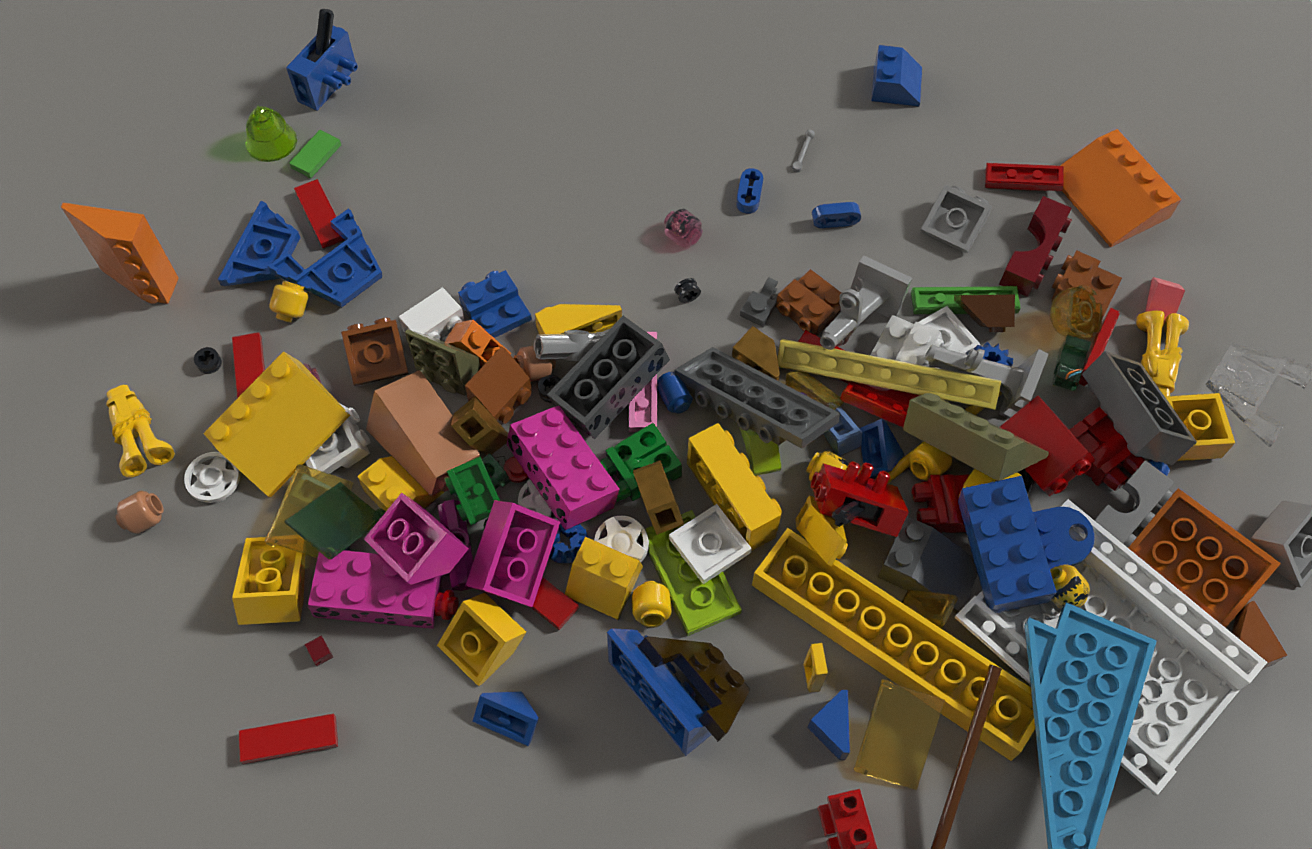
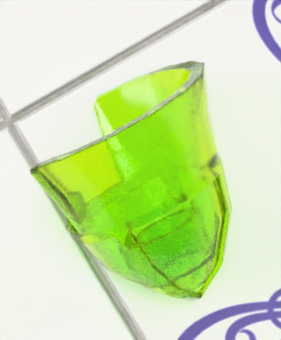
M257 105L248 116L246 123L245 144L250 156L259 161L272 162L283 159L295 149L297 143L296 132L286 123L281 114L271 108Z

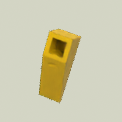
M809 495L795 518L796 529L826 564L832 566L836 558L841 559L848 547L843 525L840 527L836 526L834 518L821 514L814 497Z

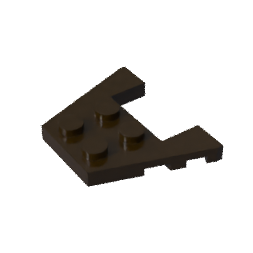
M645 637L638 646L654 666L658 667L673 661L712 707L699 720L716 741L719 742L729 732L750 691V688L744 682L743 676L729 665L724 659L722 651L713 646L712 643Z

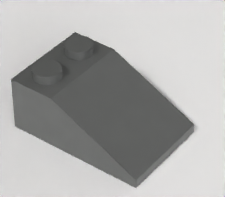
M907 516L878 578L958 614L967 602L978 572L974 558L933 527Z

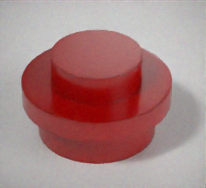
M514 456L505 462L504 474L508 480L520 483L529 478Z
M453 590L439 592L436 596L435 615L442 617L443 620H450L452 615H455L458 611L459 600L458 597H455Z

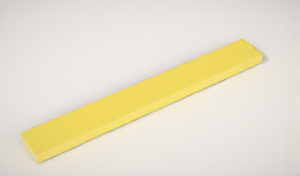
M786 339L780 340L777 357L778 365L782 368L918 395L932 393L938 395L940 399L994 410L996 409L1002 382L1000 380L844 350H828L823 346Z

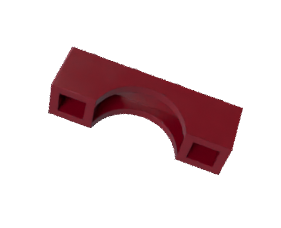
M1045 196L1042 197L1027 228L1036 238L1038 247L1030 251H1014L999 285L1017 286L1018 293L1026 297L1029 296L1032 288L1038 290L1044 277L1040 272L1042 269L1047 271L1054 257L1049 254L1051 250L1057 251L1063 239L1059 234L1060 232L1065 234L1072 219L1067 218L1072 209L1071 207Z

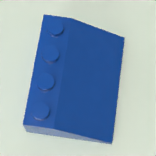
M610 629L607 632L608 659L610 664L685 756H687L711 736V733L699 720L710 709L706 705L701 707L694 699L696 694L691 686L685 681L681 683L674 675L676 670L671 662L658 667L654 666L638 646L647 635L643 637L638 630Z

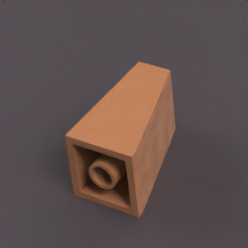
M420 370L374 391L366 430L430 496L440 491L445 492L449 490L444 478L449 477L448 470L480 457L477 449L470 447L451 426L453 415Z

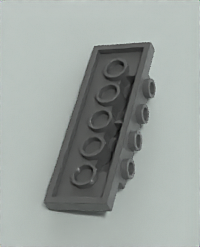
M714 347L675 369V375H678L685 385L695 390V399L699 406H709L716 410L722 419L729 417L736 421L742 430L747 431L750 429L758 433L760 439L765 443L772 441L780 445L787 440L800 448H804L839 423V412Z

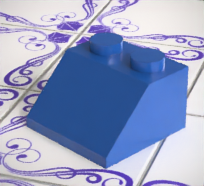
M879 45L874 64L871 101L919 107L922 67L904 48Z

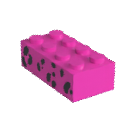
M559 405L510 424L507 447L565 530L614 508L620 490Z
M320 548L308 607L313 617L434 629L436 617L435 600L440 592L442 575L411 585L379 554Z

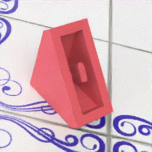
M1153 277L1145 312L1163 311L1165 314L1164 320L1169 314L1177 313L1185 292L1184 288L1180 284Z

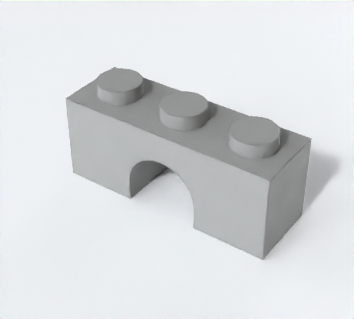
M1144 461L1123 487L1125 491L1133 496L1136 504L1135 510L1130 513H1121L1107 505L1094 521L1128 548L1136 539V536L1132 534L1139 525L1145 528L1155 516L1151 512L1155 505L1158 503L1163 506L1173 495V492L1169 489L1175 482L1150 463Z

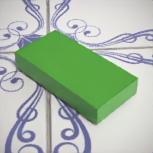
M319 130L289 162L291 169L312 178L341 146L340 139Z

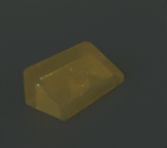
M796 371L789 372L786 375L785 385L798 392L806 393L810 398L833 410L844 404L837 394L807 372Z

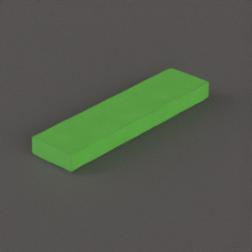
M1017 286L912 287L911 290L914 314H933L946 306L954 314H967L954 301V295L1015 294V313H1019L1021 309Z

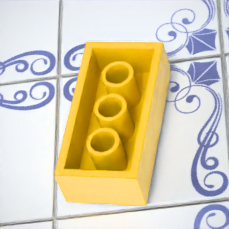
M717 423L688 439L687 465L712 503L720 507L750 545L751 551L776 538L782 510L778 502L774 498L770 499L766 493L763 480L758 475L755 476L750 470V463L745 454L737 451L732 435L729 431H724L720 424Z

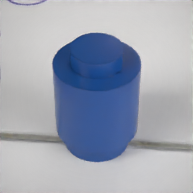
M667 372L661 375L657 380V391L668 411L671 413H683L688 410L693 398L678 375H675V372Z

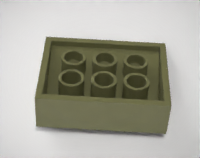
M925 393L911 399L909 402L903 428L905 432L997 481L1048 457V451L959 406L940 399L938 395Z

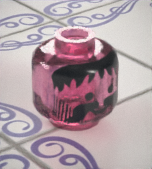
M684 208L676 212L671 211L664 220L666 224L664 229L665 235L681 247L693 246L702 236L701 220Z

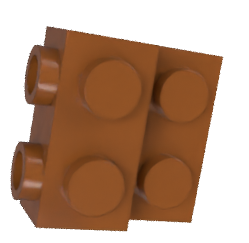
M1076 250L1074 256H1067L1061 268L1066 271L1065 274L1061 275L1058 273L1051 287L1056 290L1052 300L1101 322L1122 277L1099 268L1100 260Z
M810 269L798 281L794 279L777 295L776 307L782 315L790 317L803 331L806 330L818 336L841 312L839 296L842 292Z
M381 318L375 320L374 325L364 327L363 324H354L348 326L347 331L341 332L354 386L409 374L396 320L391 321L390 318Z

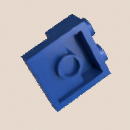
M506 270L500 273L492 271L486 275L485 280L479 283L468 282L458 292L460 303L470 320L476 321L494 338L532 320L529 310L520 298L518 289Z

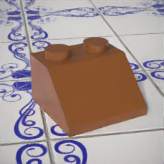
M502 346L465 385L468 401L476 397L500 425L509 422L514 414V410L520 404H525L532 393L530 378Z

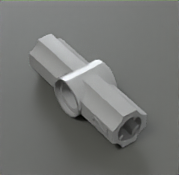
M582 330L564 331V334H537L533 349L538 359L580 361L607 332L589 333Z

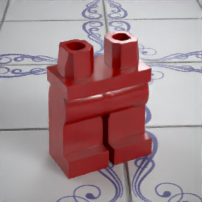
M1099 406L1069 430L1095 458V461L1091 463V468L1085 474L1093 478L1092 481L1097 486L1104 482L1111 489L1117 491L1129 479L1120 469L1124 467L1133 475L1145 460L1142 457H1136L1128 450V443L1114 429V423Z
M970 474L930 475L927 482L914 484L911 489L913 501L927 502L928 508L918 509L916 512L917 521L933 527L941 534L942 532H966L958 504V496Z
M860 789L830 795L827 797L828 804L818 806L817 809L825 837L837 834V837L827 839L829 849H878Z

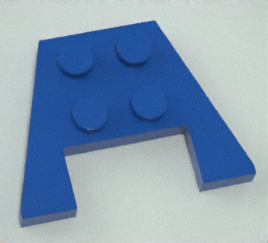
M349 208L330 221L331 227L345 240L342 244L307 269H304L286 252L268 265L269 271L288 282L303 286L304 290L341 308L381 279L382 271L369 245L367 246Z

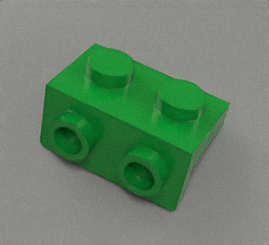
M481 457L448 470L449 477L444 478L451 495L457 493L461 504L457 505V509L463 522L469 520L470 524L473 525L489 517L494 500L500 501Z

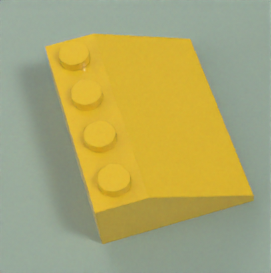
M283 351L203 434L268 497H272L351 415L299 360Z

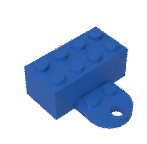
M1022 476L962 488L958 499L959 508L986 605L995 613L1050 602L1057 593L1050 569L1066 564L1075 566L1081 563L1093 548L1095 538L1093 527L1089 520L1079 511L1069 507H1054L1035 512L1032 511ZM1080 527L1085 532V539L1083 541L1073 540L1069 535V529Z

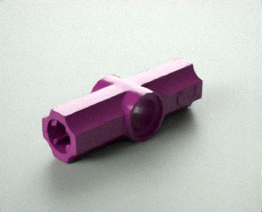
M453 499L444 501L437 506L440 523L460 541L465 542L464 545L469 548L449 573L452 590L464 591L472 589L465 585L474 560L467 522H463L457 509V505L461 504V502Z

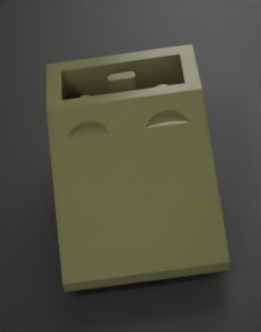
M407 329L405 335L416 371L420 370L429 383H437L450 393L457 392L465 396L467 394L465 389L466 383L481 369L478 356L432 336Z

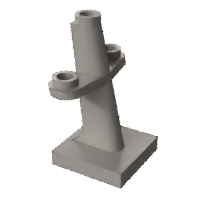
M863 255L859 261L851 288L846 289L839 296L841 312L824 330L820 344L828 350L834 349L835 346L846 344L859 324L874 311L888 318H891L892 315L897 317L912 278Z
M933 344L929 347L924 358L929 361V365L943 370L1002 381L1000 392L1003 393L1005 399L999 414L1008 419L1011 417L1013 410L1017 412L1022 408L1024 401L1028 403L1031 401L1049 355L1038 349L1016 368L982 359L985 350L971 349L967 355L940 348Z

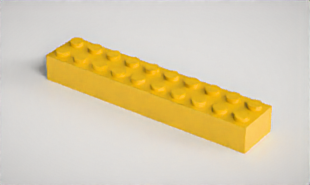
M787 528L754 572L751 586L968 732L989 664L997 665L835 559L832 566L827 565L806 539ZM1002 669L980 741L1012 761L1022 752L1035 730L1031 687Z

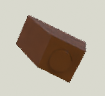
M1015 294L954 295V301L980 327H989V332H1006V327H1015Z

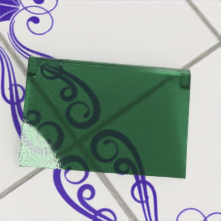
M339 482L289 517L284 523L326 558L331 560L372 529L386 511L382 508L375 511L344 484Z

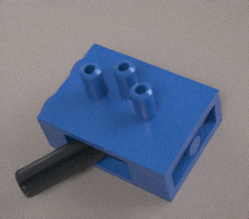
M320 9L317 35L286 67L297 102L316 111L320 109L336 90L342 87V84L350 85L351 77L349 75L358 68L348 32L341 27L333 26L334 14L330 9Z

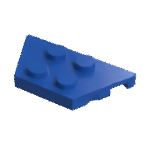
M260 201L218 278L220 285L230 286L280 279V277L269 271L268 265L286 252L290 256L293 254L301 238L299 232L290 224H286L285 220L278 213L275 214L271 211L265 202Z

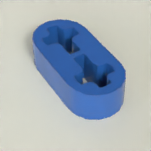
M746 169L742 172L736 206L740 212L745 214L754 213L759 207L763 174L757 169ZM750 179L755 180L753 186H748ZM747 196H751L750 203L745 202Z
M855 202L822 204L812 210L814 226L817 228L845 227L857 224L861 220L859 205Z

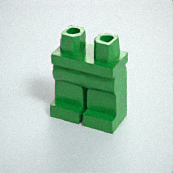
M654 423L621 441L615 447L612 446L606 449V457L600 460L610 476L616 475L618 481L615 483L620 490L616 502L628 497L632 501L640 498L641 493L633 470L661 461L668 480L674 481L682 476L681 462L670 446L667 445L666 440Z

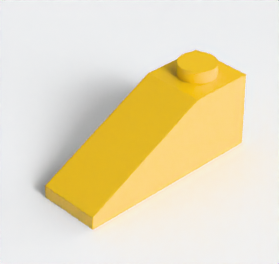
M558 304L553 307L543 308L540 312L535 313L536 328L539 334H564V331L582 330L589 333L603 332L611 329L622 317L620 305Z

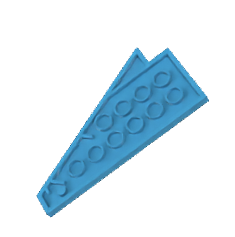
M1066 602L1062 607L1056 628L1030 617L1024 625L1048 849H1095L1157 640Z

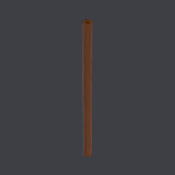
M989 664L931 849H945L1002 670L1000 667Z

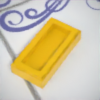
M822 643L811 644L803 663L809 693L819 692L828 674Z

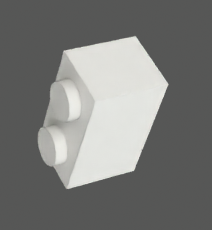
M443 287L399 316L404 333L409 329L439 340L449 334L456 323L465 321L462 308Z

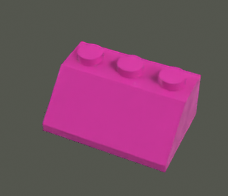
M403 493L398 496L364 538L411 585L450 573L469 549L426 509Z
M494 500L465 586L533 607L560 521L513 502Z

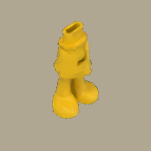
M1163 311L1140 313L1136 318V325L1141 331L1147 332L1146 353L1142 355L1141 364L1162 394L1170 396V393L1175 390L1174 384L1178 374L1179 363L1182 359L1181 353L1183 351L1181 347H1178L1179 336L1185 334L1188 330L1189 321L1186 317L1177 313L1169 314L1165 320ZM1163 326L1164 333L1166 334L1165 349L1160 350Z
M120 385L109 390L106 393L108 397L106 405L109 408L112 435L115 437L114 442L123 447V455L119 462L121 474L126 477H135L144 473L147 469L145 458L135 442V438L138 436L141 439L145 455L150 463L163 465L170 462L175 455L173 447L155 437L150 428L152 420L150 413L137 399L135 392L130 391L128 385Z

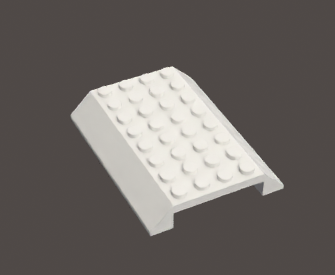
M1067 499L1061 507H1069L1082 513L1091 523L1095 536L1094 545L1089 555L1081 563L1074 566L1086 579L1090 587L1086 602L1079 608L1157 640L1120 764L1151 793L1157 796L1177 771L1174 769L1236 694L1252 682L1267 664V661ZM1080 527L1069 529V535L1073 540L1083 541L1085 539V532ZM982 590L954 618L1031 685L1025 622L1030 617L1056 628L1062 609L1050 600V602L995 613L986 605Z

